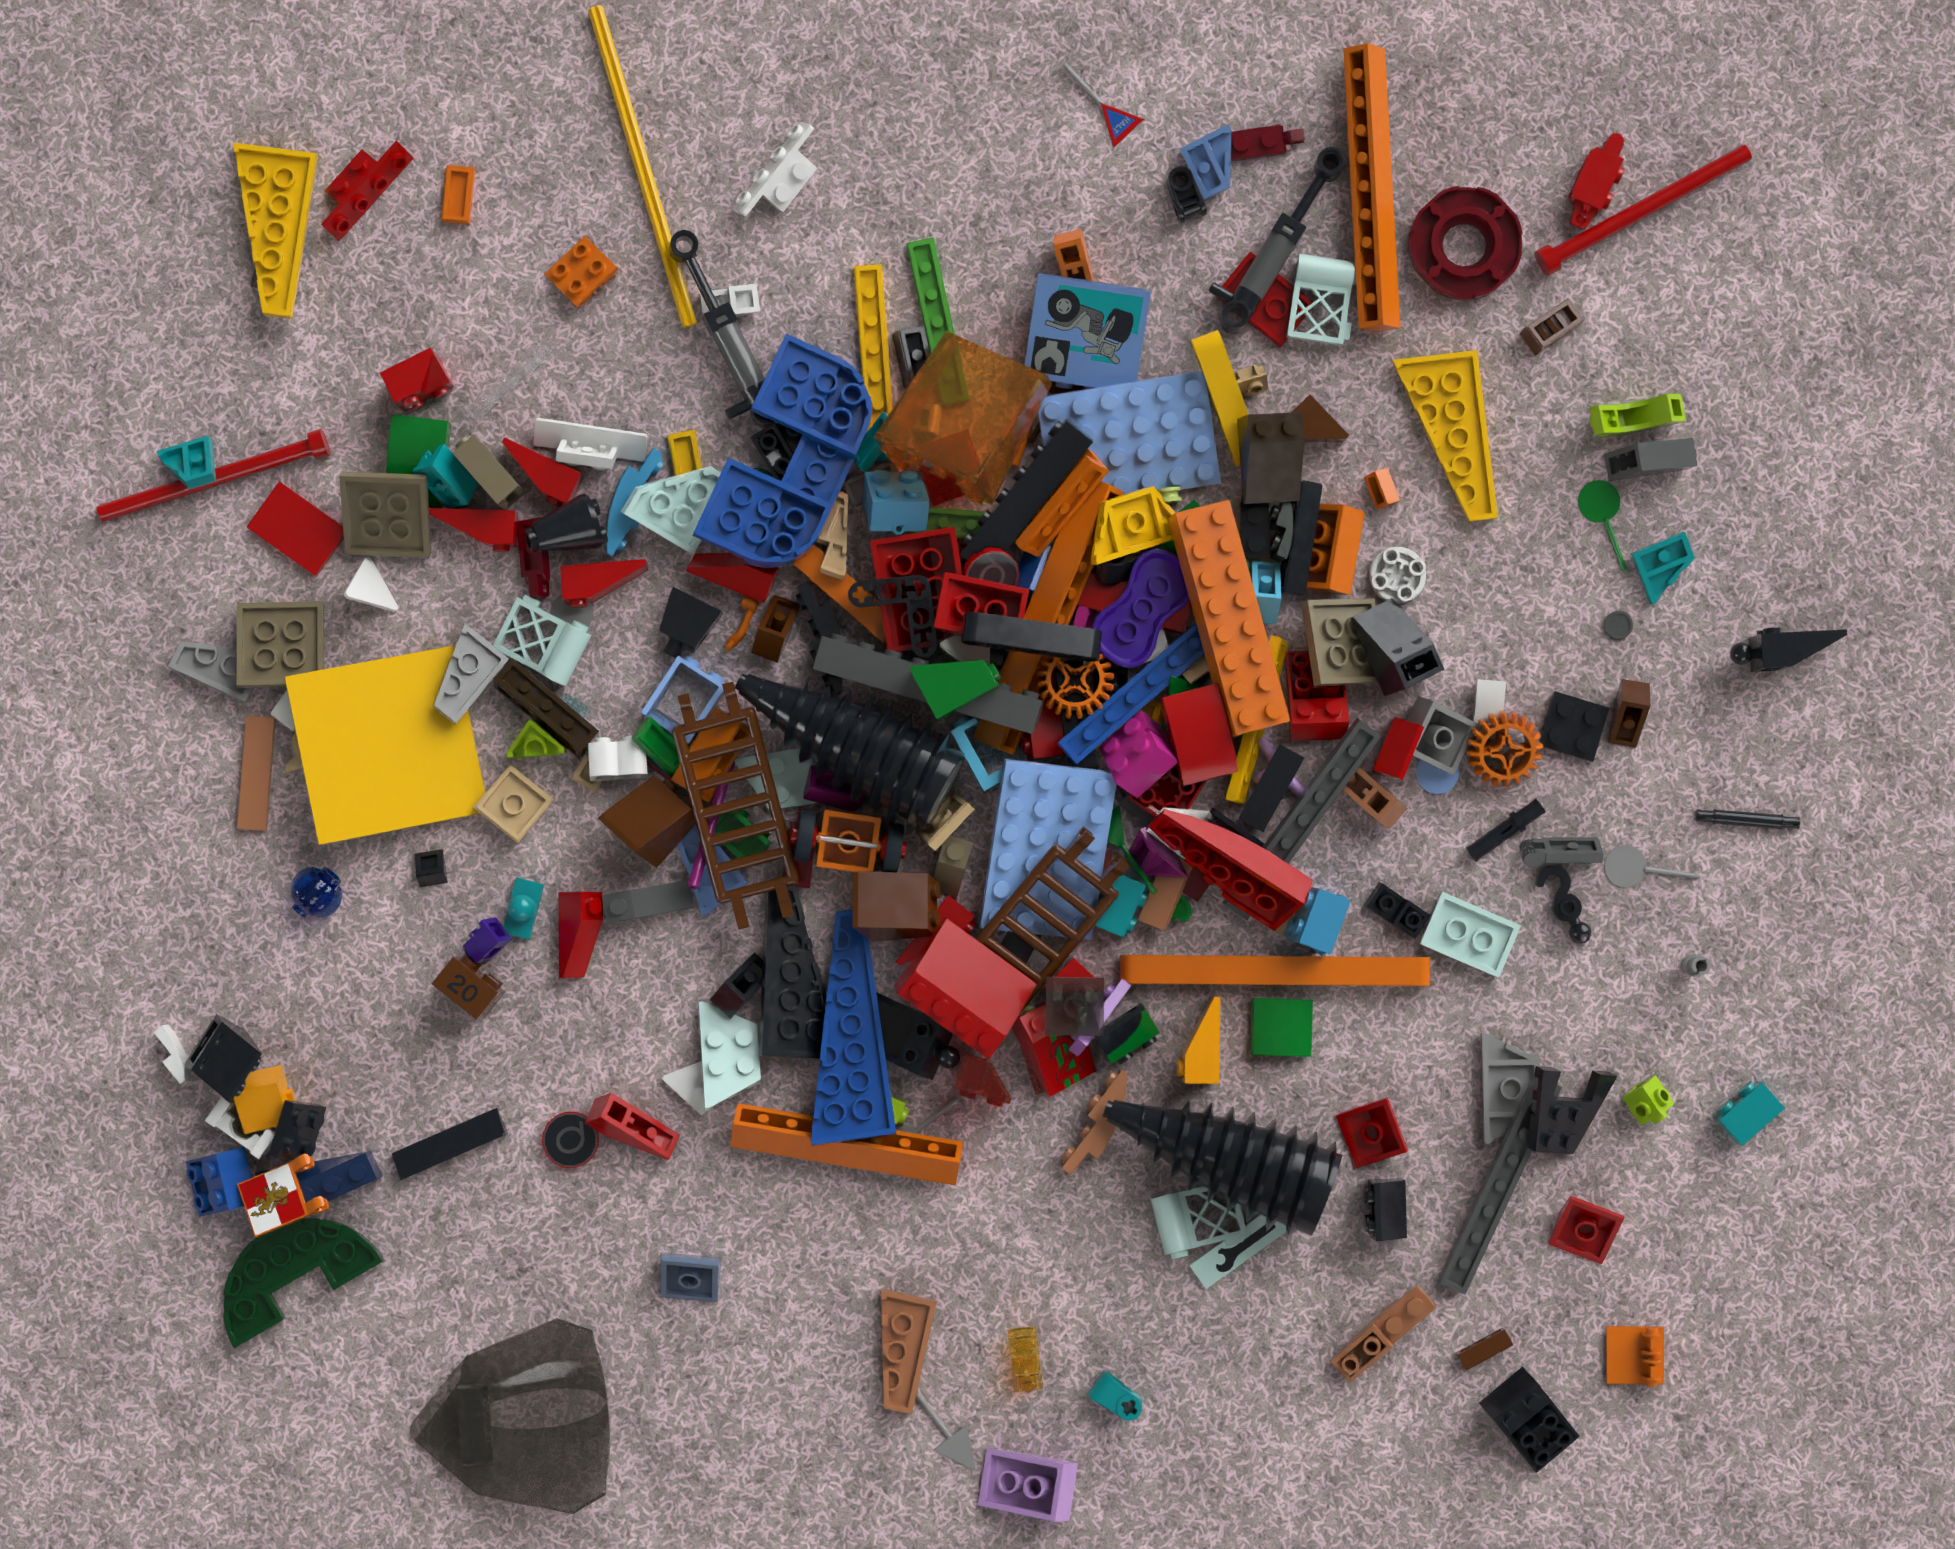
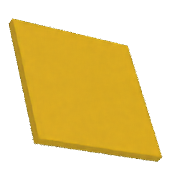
M455 645L285 676L318 845L479 814L473 807L483 797L485 789L469 711L467 710L454 725L433 708Z

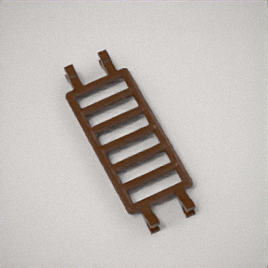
M729 682L722 684L729 713L706 719L695 720L689 693L678 695L685 724L675 726L672 734L715 899L719 904L732 903L737 927L740 930L749 927L742 899L776 890L782 917L793 916L794 913L787 887L796 885L799 882V875L756 711L752 707L740 709L734 683ZM746 720L750 737L689 752L685 738L686 735ZM754 748L757 765L696 780L692 763ZM761 775L765 792L703 807L699 791ZM768 803L772 820L711 836L707 819ZM775 831L779 848L718 863L714 850L715 846ZM779 859L783 860L786 876L725 891L721 874Z
M1084 826L1079 830L1066 850L1057 844L1048 850L975 938L1037 983L1022 1011L1118 898L1119 893L1112 885L1130 867L1127 863L1128 861L1120 854H1117L1107 870L1099 877L1076 859L1095 839L1092 836V832ZM1057 858L1105 895L1095 908L1047 872V869ZM1038 880L1086 916L1085 920L1076 930L1028 894ZM1020 902L1068 938L1058 952L1010 916ZM1002 924L1050 960L1040 973L1036 972L992 938V935Z

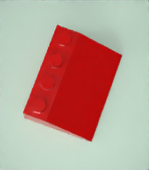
M955 527L870 540L876 580L910 575L926 577L931 585L934 617L936 618L944 572L958 575L963 574ZM915 580L913 586L905 587L906 581H900L903 590L901 599L908 598L906 592L914 591L916 596H921L922 590H926V584L923 585L920 583V580ZM887 583L882 587L881 594L885 599L891 600L897 596L898 589L896 585ZM907 603L882 605L881 611L887 648L895 652L913 650ZM924 608L917 609L913 614L915 623L919 625L926 624L930 618L929 612ZM931 626L926 629L914 628L915 635L921 633V642L917 643V648L933 647V642L928 641L926 637V632L932 633ZM936 629L938 646H940L942 641L954 636L953 634Z
M945 918L894 984L898 995L989 1059L1006 1038L1037 983L948 918Z

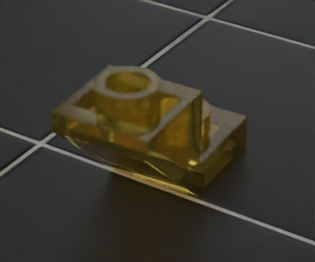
M1036 1326L1007 1329L1014 1391L1030 1392L1043 1389Z

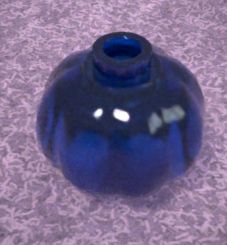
M307 867L300 870L291 883V896L295 903L292 908L304 918L307 915L317 918L332 915L339 908L342 901V889L338 886L341 883V879L327 867L323 869Z

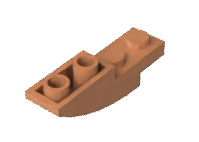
M1121 1069L1118 1073L1113 1070L1103 1083L1107 1088L1100 1096L1096 1093L1086 1107L1090 1109L1087 1115L1095 1123L1093 1125L1087 1123L1078 1135L1082 1140L1076 1148L1070 1146L1061 1157V1160L1064 1161L1061 1167L1070 1175L1088 1152L1098 1159L1112 1137L1116 1126L1107 1122V1118L1102 1115L1108 1100L1114 1102V1100L1124 1101L1127 1073Z
M1416 1284L1400 1299H1395L1335 1355L1331 1363L1351 1383L1388 1352L1396 1341L1430 1314L1437 1305Z

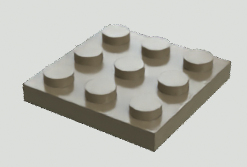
M341 472L339 479L345 555L430 558L432 552L427 475Z
M1375 598L1306 600L1301 602L1314 687L1379 684L1351 621V617L1376 606Z
M323 601L237 603V688L286 687L285 676L324 669Z

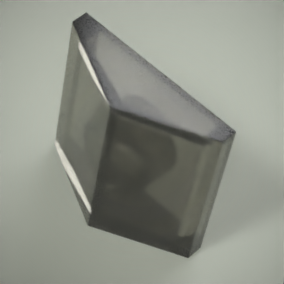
M1046 977L1045 1035L1104 1036V978Z

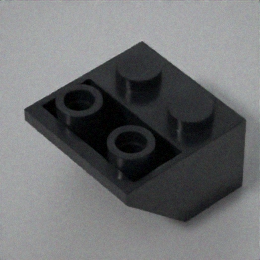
M1403 1178L1368 1179V1186H1363L1364 1203L1369 1205V1215H1364L1365 1232H1368L1375 1241L1407 1238L1405 1180Z

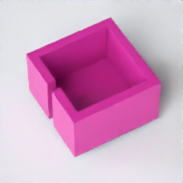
M1142 711L1136 713L1099 746L1115 783L1136 798L1142 795L1178 763L1171 745L1168 744L1169 740L1162 726Z

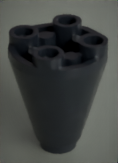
M585 493L578 495L530 524L529 528L524 529L525 540L530 551L536 549L538 552L589 550L602 547L603 543L608 542V537L604 526H600L597 517L601 514L597 500L590 499Z

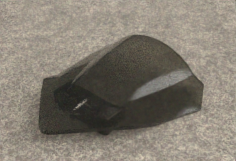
M556 1318L469 1354L414 1419L410 1426L411 1437L477 1495L569 1514L578 1512L606 1495L610 1457L608 1397L603 1368L593 1331Z

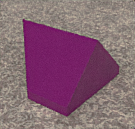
M1148 827L1141 828L1129 851L1146 876L1189 878L1176 853L1147 832Z

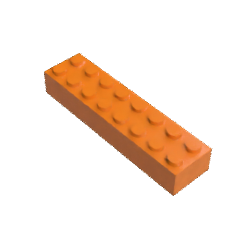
M1230 500L1173 514L1167 518L1212 683L1218 684L1231 737L1289 722V714Z

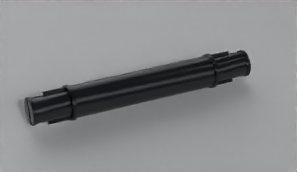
M1716 809L1713 811L1696 810V821L1712 822V824L1775 828L1780 830L1782 828H1800V817H1786L1783 814Z

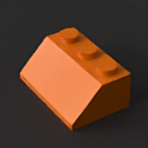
M1320 504L1306 590L1328 594L1351 595L1364 511L1340 504Z

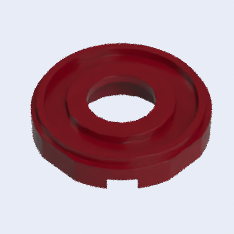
M1451 187L1439 192L1416 215L1408 240L1410 260L1415 272L1437 294L1462 301L1480 299L1492 294L1517 269L1522 256V227L1516 213L1496 193L1482 187ZM1457 225L1473 226L1484 237V255L1473 265H1456L1444 253V237L1451 228Z

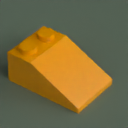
M1211 996L1182 1051V1059L1176 1060V1076L1182 1077L1181 1081L1183 1083L1219 1084L1220 997Z

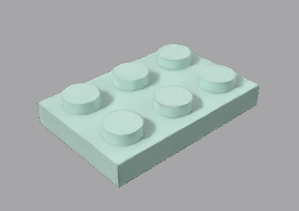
M1441 892L1419 944L1499 978L1521 925Z

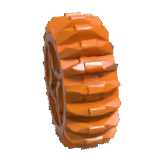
M1100 653L1099 661L1088 662L1087 665L1084 664L1076 669L1064 663L1072 659L1049 656L1052 660L1051 663L1042 660L1041 666L1047 669V671L1041 670L1037 672L1038 677L1045 679L1044 681L1037 682V688L1047 689L1040 693V698H1051L1046 703L1048 709L1052 708L1055 704L1058 705L1055 709L1056 715L1059 716L1063 709H1066L1067 719H1071L1072 711H1077V718L1082 719V710L1086 709L1087 714L1092 715L1093 710L1091 706L1094 705L1096 708L1101 709L1103 705L1099 699L1104 701L1110 699V696L1104 690L1113 691L1114 686L1105 681L1114 679V674L1104 673L1111 668L1110 662L1100 664L1105 658L1103 654ZM1058 668L1065 680L1060 689L1055 693L1052 688V677ZM1094 669H1096L1099 675V685L1095 693L1086 684V680ZM1069 674L1076 677L1077 675L1081 676L1082 687L1080 685L1076 687L1075 684L1074 687L1071 686ZM1072 693H1078L1087 700L1074 703L1065 701L1063 698L1068 697Z
M1502 710L1499 711L1498 719H1496L1492 713H1489V722L1486 723L1484 720L1479 719L1478 723L1482 727L1479 730L1476 728L1471 729L1475 738L1467 739V743L1473 746L1465 751L1468 756H1471L1467 762L1471 767H1475L1473 773L1476 776L1482 775L1481 780L1485 783L1491 780L1492 785L1497 787L1502 780L1503 785L1509 787L1512 779L1518 785L1521 783L1519 776L1523 775L1528 779L1530 774L1527 770L1529 768L1537 770L1538 768L1533 761L1542 759V755L1535 752L1543 748V744L1537 741L1540 739L1541 734L1538 731H1534L1535 724L1533 722L1527 723V717L1524 715L1517 718V713L1511 711L1507 717L1506 713ZM1508 728L1519 730L1523 734L1525 742L1511 740ZM1496 732L1495 739L1492 742L1486 743L1488 738ZM1506 743L1509 749L1506 750V753L1502 754L1499 749L1503 748L1502 746ZM1489 755L1491 758H1497L1501 769L1487 766L1484 756ZM1522 755L1521 759L1512 766L1514 758Z

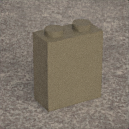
M474 434L471 437L468 435L463 437L455 445L456 450L453 452L455 457L503 510H507L526 493Z

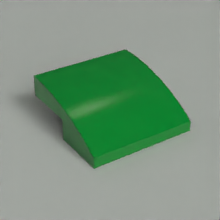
M1252 997L1250 1055L1311 1057L1313 1000Z

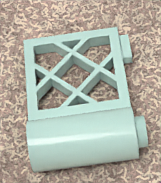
M1299 254L1286 337L1342 346L1344 340L1349 341L1352 323H1347L1351 288L1352 285H1356L1355 262ZM1300 289L1311 290L1317 300L1305 308L1298 299ZM1319 292H1326V294L1321 296ZM1331 294L1344 295L1342 307L1335 312L1331 310L1324 300ZM1318 303H1321L1329 316L1317 324L1308 311ZM1298 305V307L1301 309V312L1296 315ZM1341 312V318L1339 320L1336 315ZM1304 314L1313 325V328L1306 333L1294 331L1295 320ZM1330 319H1333L1339 327L1338 338L1326 336L1320 327ZM1316 330L1319 333V335L1311 333Z
M526 594L523 599L517 597L493 646L507 656L538 671L550 680L567 686L592 636L587 632L589 627L576 620L570 624L539 608L540 601ZM521 606L530 610L533 621L520 626L517 614ZM537 614L544 618L538 619ZM550 620L558 624L553 636L543 637L540 623ZM535 626L539 640L526 645L521 630ZM516 632L521 647L510 650L502 646L507 634ZM541 645L543 656L539 664L530 660L528 648ZM522 651L523 656H521L520 654H518V653H516V652Z
M1205 1186L1151 1199L1164 1254L1171 1255L1173 1260L1188 1256L1187 1250L1221 1241H1225L1226 1246L1243 1242L1242 1236L1248 1234L1240 1205L1237 1204L1233 1207L1234 1212L1229 1211L1227 1213V1206L1224 1207L1214 1200L1208 1202V1196L1203 1194V1192L1208 1191V1188ZM1196 1194L1206 1200L1199 1214L1188 1208L1187 1196ZM1209 1203L1223 1211L1216 1225L1202 1217ZM1226 1214L1237 1220L1240 1231L1228 1233L1219 1227ZM1190 1215L1196 1218L1193 1224ZM1200 1220L1212 1227L1213 1230L1208 1239L1197 1241L1194 1229ZM1216 1231H1218V1232H1220L1221 1234H1223V1235H1220V1236L1213 1237V1236L1215 1235Z

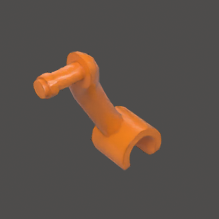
M747 596L742 599L740 608L745 609L746 612L738 630L726 640V651H731L744 638L760 601Z

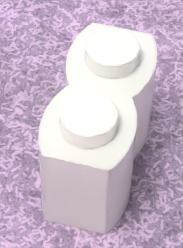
M632 736L623 737L622 741L611 742V738L608 737L595 738L593 743H588L590 781L647 778L646 753L631 739Z

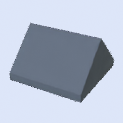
M665 1252L661 1256V1297L718 1302L722 1258Z

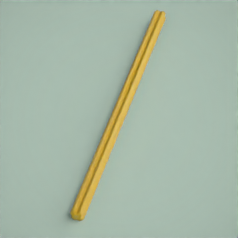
M601 5L593 6L588 9L679 318L684 328L692 327L697 324L680 264L673 260L669 253V244L672 237L604 9Z

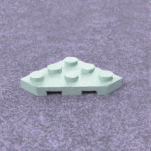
M709 466L637 486L632 491L621 512L693 555L702 541L694 537L693 532L721 472Z

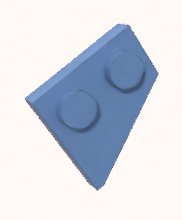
M1227 124L1180 148L1205 201L1230 188L1231 127Z

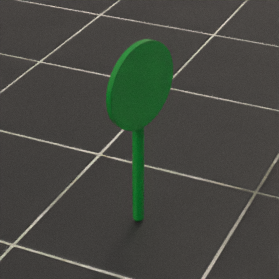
M1603 480L1589 482L1579 493L1578 507L1583 516L1588 520L1604 522L1621 570L1626 571L1625 561L1609 521L1619 510V493L1609 482Z

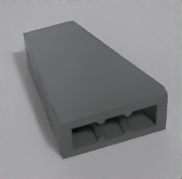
M1693 438L1636 443L1604 454L1609 481L1682 471L1698 466Z

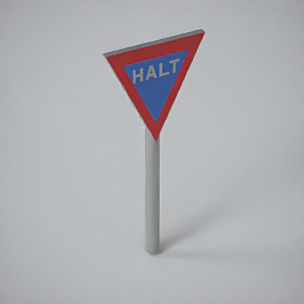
M1067 63L1063 64V68L1102 109L1113 147L1144 120L1104 104Z

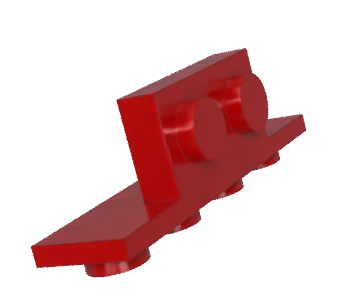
M397 141L392 144L378 161L361 149L325 189V192L339 205L321 225L334 238L340 241L414 157Z

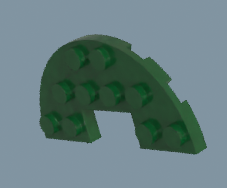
M302 1218L253 1239L239 1254L232 1270L229 1272L223 1293V1318L233 1348L240 1346L286 1319L272 1293L320 1266L330 1286L335 1290L385 1261L384 1258L366 1237L353 1228L322 1218Z

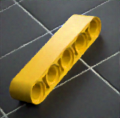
M1218 330L1191 339V344L1200 370L1203 371L1208 393L1230 455L1233 456L1232 460L1235 467L1241 465L1237 419L1248 415L1221 335Z

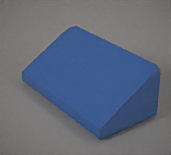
M1051 543L1039 557L1026 551L1022 555L1018 565L1020 575L1017 587L1029 589L1027 600L1030 599L1035 591L1051 550Z

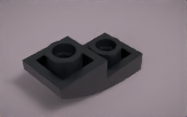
M1378 882L1363 905L1414 939L1431 916L1381 882Z

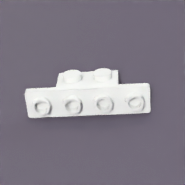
M800 122L789 130L788 138L784 144L772 152L770 162L765 168L760 169L754 175V182L748 190L743 191L737 197L733 211L739 215L747 216L762 196L779 211H785L817 169L814 164L798 151L814 130L813 126Z
M536 418L533 444L535 446L557 449L556 461L564 462L568 466L585 465L592 466L596 470H606L613 468L617 458L643 462L646 458L648 436L644 433Z

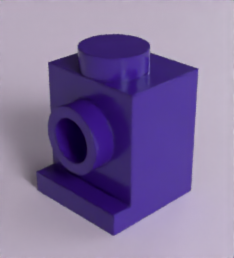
M496 917L481 920L478 923L480 926L469 934L470 939L463 945L465 954L475 963L490 961L512 940Z

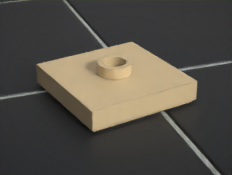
M509 764L473 809L518 844L554 799Z
M953 791L945 799L930 825L925 830L918 827L915 833L936 851L975 809Z

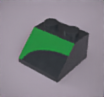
M1140 1003L1098 1030L1094 1038L1112 1064L1117 1061L1121 1065L1134 1056L1131 1051L1140 1045L1145 1049L1157 1041L1155 1036L1160 1032L1143 1004Z

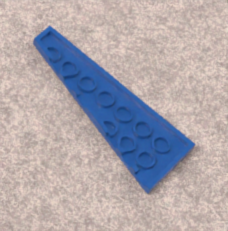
M853 909L836 911L811 1134L812 1146L896 1134L870 944L868 938L852 928Z

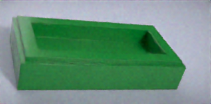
M651 716L645 718L631 739L669 777L673 776L680 765L674 739Z

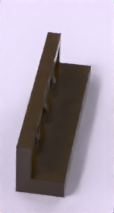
M513 658L494 677L493 687L534 722L539 724L578 759L585 754L588 743H591L599 734V730Z

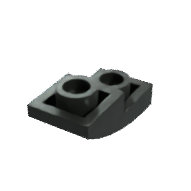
M1291 502L1274 503L1268 519L1272 520L1270 529L1279 532L1271 540L1269 549L1272 550L1270 559L1279 563L1287 559L1292 541L1293 511Z

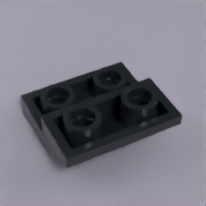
M773 423L750 438L773 477L781 481L803 434L779 423Z

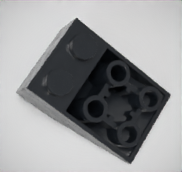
M1393 598L1351 617V621L1384 696L1407 689L1445 670L1432 641Z
M216 1014L188 1057L186 1064L193 1073L223 1098L232 1102L233 1098L239 1096L244 1090L245 1080L249 1073L254 1072L258 1068L262 1052L245 1029Z
M1523 1366L1479 1402L1493 1422L1536 1473L1580 1437L1538 1382Z

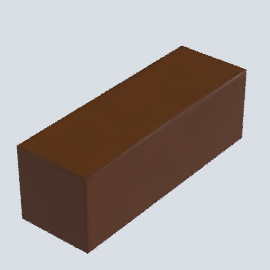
M1502 1327L1456 1352V1355L1467 1371L1513 1346V1343L1506 1330Z

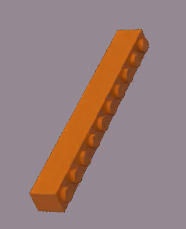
M1365 43L1343 48L1359 329L1382 332L1401 328L1386 57L1384 48Z
M1100 481L1060 530L1053 542V548L1044 565L1035 591L1031 595L1024 619L1069 625L1093 567L1091 556L1100 502L1121 496L1124 493L1123 491ZM1009 651L1004 665L999 671L1001 678L997 681L1011 685L1010 691L1021 694L1024 689L1040 694L1041 689L1037 688V682L1044 681L1045 679L1038 677L1037 672L1041 670L1047 671V669L1041 666L1042 660L1050 663L1052 660L1049 656ZM980 719L973 738L1014 755L1024 731Z

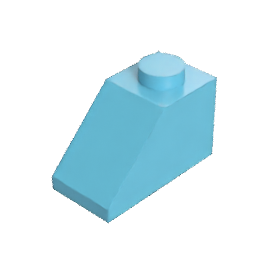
M1252 560L1250 576L1263 624L1276 625L1281 603L1280 563Z

